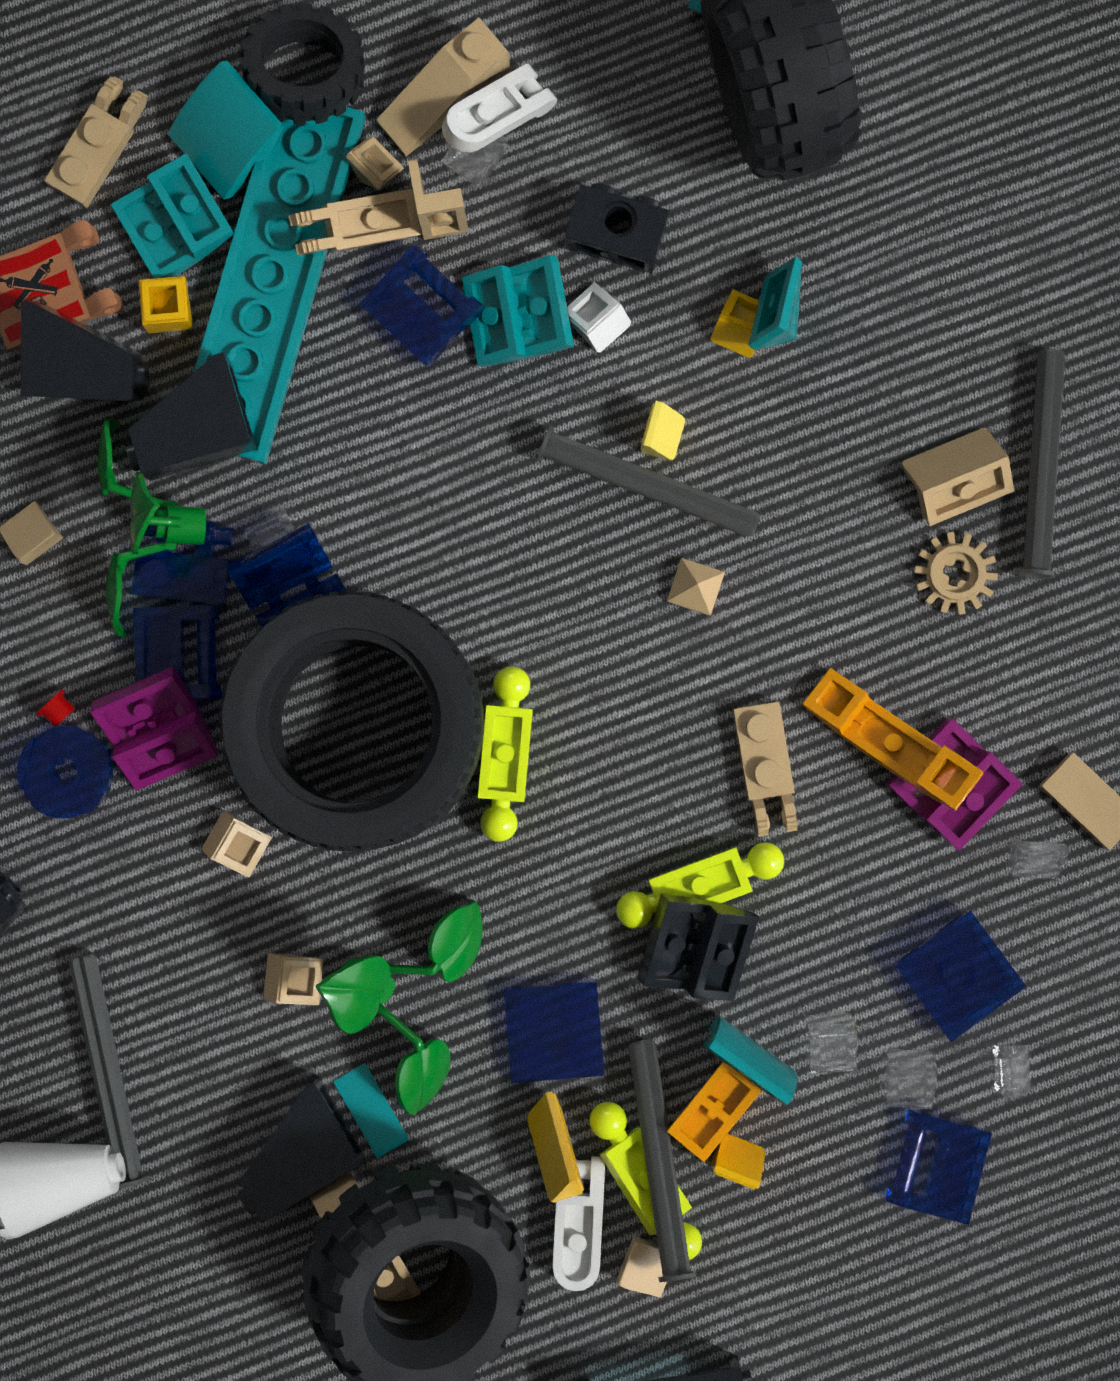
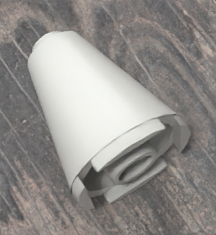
M0 1143V1217L6 1228L0 1230V1236L6 1239L21 1237L116 1193L120 1182L124 1181L126 1177L125 1163L121 1153H115L110 1145Z

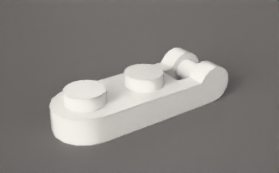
M525 64L454 104L444 119L442 125L443 136L454 149L461 152H474L530 119L543 116L555 106L557 98L549 88L543 89L536 81L537 73L529 64ZM520 92H523L528 99H525Z
M591 1156V1161L576 1160L581 1179L590 1180L589 1193H583L556 1202L553 1272L558 1283L571 1291H582L592 1286L598 1278L600 1270L605 1162L599 1156Z

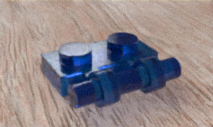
M206 520L205 541L203 545H198L197 555L173 553V550H164L136 558L131 594L140 597L226 606L231 561L229 559L215 558L214 550L215 544L232 546L234 529L217 526L216 521ZM148 525L144 536L155 537V525ZM156 538V543L163 542L164 538Z
M310 523L227 565L228 573L250 610L265 602L269 604L270 608L255 615L259 625L262 627L269 623L268 619L273 615L277 616L287 606L293 607L297 605V601L308 600L318 594L324 596L328 595L329 592L337 591L339 593L346 589L338 573L322 581L318 577L319 574L333 568V565ZM305 583L307 589L286 600L281 596V594Z

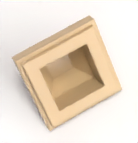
M372 135L346 155L358 180L378 190L404 169Z
M681 558L667 602L711 616L725 572Z

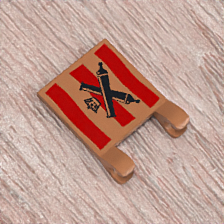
M78 221L60 233L0 256V332L6 350L12 351L21 347V301L44 303L81 323L122 311L123 303L121 297L112 289L106 288L94 293L87 299L85 297L69 251L88 248L99 242L96 228L90 225L88 221Z

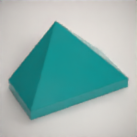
M796 256L765 276L748 344L754 350L797 340L802 261Z

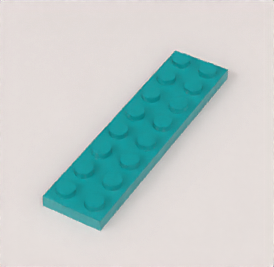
M346 107V112L336 117L333 114L328 117L327 122L316 124L315 120L306 121V125H295L293 120L285 118L284 122L280 121L284 125V129L267 160L254 163L194 369L195 372L215 354L222 352L232 362L257 450L235 457L264 465L267 463L328 250L298 256L295 244H299L307 239L328 238L324 221H320L309 226L292 227L288 215L320 209L325 204L343 200L352 169L346 155L359 144L366 120L364 111Z

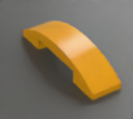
M832 668L827 671L803 703V706L868 757L914 788L954 811L958 809L984 774L982 770L945 745L940 747L871 700L866 691Z

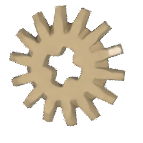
M954 532L947 533V545L942 546L937 537L931 540V543L936 552L932 555L922 549L919 553L928 562L927 567L915 566L914 572L927 575V581L916 584V587L919 591L929 587L932 589V594L925 600L928 605H931L938 597L943 599L942 613L948 612L950 603H956L959 615L966 614L964 602L969 601L978 609L982 604L976 596L981 593L991 597L994 592L984 586L986 580H998V573L986 572V566L996 562L995 557L991 556L983 559L980 556V553L987 547L983 541L975 549L969 546L971 534L965 533L962 543L959 544L955 542ZM955 561H960L963 563L962 571L968 573L967 581H958L956 587L948 584L949 576L943 574V568L945 566L952 567Z

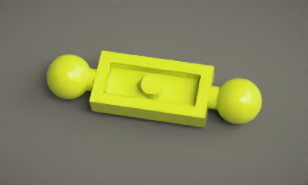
M514 666L505 667L496 674L493 687L496 695L501 699V707L486 705L478 798L492 799L491 807L481 817V829L488 839L495 842H503L510 839L517 830L518 821L515 813L510 809V801L525 802L533 709L519 708V702L529 693L530 679L524 670Z
M763 842L755 845L750 850L748 857L741 860L737 848L734 847L648 879L653 893L645 895L638 891H632L624 894L616 906L617 917L623 925L629 928L637 929L645 926L651 920L653 913L656 912L661 893L723 903L753 892L748 877L755 876L759 879L768 880L779 875L784 866L783 853L776 845Z
M614 1102L600 1103L590 1114V1127L596 1136L609 1140L612 1146L599 1155L648 1234L656 1235L641 1129L635 1128L627 1134L625 1131L627 1118L621 1106ZM678 1186L683 1215L692 1207ZM683 1222L689 1260H691L701 1250L702 1237L695 1226Z

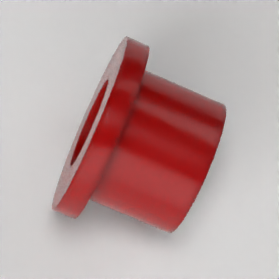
M61 689L35 715L38 718L43 715L56 727L75 707L63 696L65 691Z

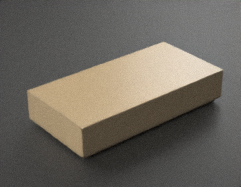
M1074 752L1069 753L1044 779L1039 787L1105 850H1111L1120 840V796Z

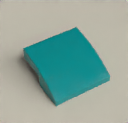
M226 60L220 62L193 92L175 119L168 135L184 154L187 153L194 166L223 199L237 196L253 164L267 160L284 129V125Z
M187 153L147 175L150 182L111 204L154 279L178 276L209 255L234 234Z
M548 255L513 267L498 265L462 277L478 366L484 367L514 362L574 347L558 257Z
M717 1015L708 1028L711 1035L703 1047L778 1102L788 1105L794 1096L797 1086L798 1074L796 1070L723 1017Z

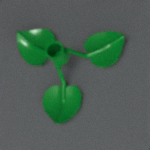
M106 418L101 430L97 464L102 497H108V491L131 498L130 506L133 515L130 523L131 550L120 554L113 552L106 580V601L113 630L119 637H127L119 621V613L122 599V575L128 561L164 550L176 551L177 544L203 545L206 533V511L204 507L177 506L176 501H164L151 496L142 472H136L132 489L119 485L112 470L111 437L120 422L114 418ZM148 525H155V537L164 538V541L139 548Z
M472 899L468 903L456 906L448 911L435 925L428 943V956L432 961L431 964L427 966L394 965L378 955H368L362 958L353 957L342 968L316 984V989L324 999L334 1024L341 1031L348 1034L359 1032L379 1013L412 1043L414 1051L406 1054L401 1059L395 1078V1090L402 1109L412 1116L427 1106L444 1084L450 1068V1051L446 1043L438 1038H432L423 1045V1041L382 1004L391 998L395 989V981L391 977L392 973L434 975L439 971L442 980L453 982L468 971L478 955L483 932L481 912L478 904Z

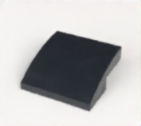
M661 893L638 972V980L646 987L685 989L692 998L734 1001L759 917L753 912L726 904Z

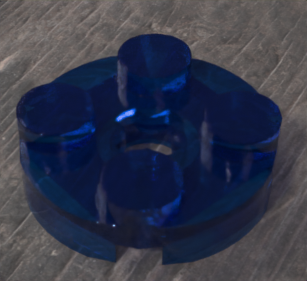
M63 725L47 729L48 731L42 732L38 737L29 741L22 750L18 760L17 780L20 789L24 790L25 796L29 799V803L33 808L46 816L61 819L76 818L94 812L107 797L113 783L114 767L109 747L88 730ZM66 759H70L73 761L72 768L77 770V776L75 779H69L67 786L60 784L61 776L54 774V769L56 765L62 766L65 764Z

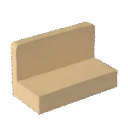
M409 160L408 165L416 210L424 240L469 232L461 188L425 194L418 160Z
M986 428L976 430L902 462L904 472L917 489L922 516L929 526L1014 492L1009 456Z

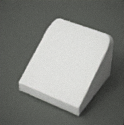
M595 282L567 306L570 324L599 353L631 325V321L622 305Z

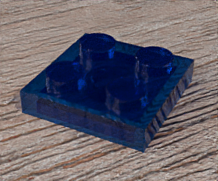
M968 909L893 964L950 1042L954 1041L1027 987L972 911Z
M597 980L504 988L511 1083L604 1076Z

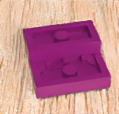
M174 666L91 703V715L114 746L112 758L136 791L218 756L217 747L207 724Z
M947 717L928 738L940 747L945 745L984 773L958 809L954 811L894 774L885 785L957 851H960L1023 783L992 752L984 750L953 718Z

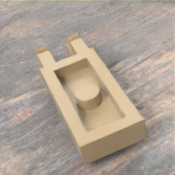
M110 76L104 83V86L101 87L97 94L95 105H90L44 180L49 187L86 209L134 133L132 129L147 103V95L139 90H134L122 107L119 120L110 115L109 113L123 89V81L115 76Z
M413 189L328 203L321 206L320 209L288 215L292 227L309 226L320 221H324L328 238L307 239L299 244H295L298 256L331 249V253L422 235Z
M773 702L733 709L747 801L751 800L758 837L769 835L770 823L763 798L780 796L783 826H785L787 832L797 831V819L792 797L795 791L780 703Z

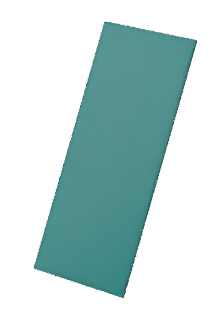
M366 1063L333 1081L376 1158L381 1157L409 1140Z

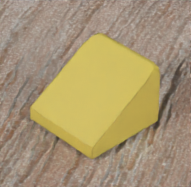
M656 401L653 403L640 450H642V453L669 461L673 460L676 456L685 418L663 402Z

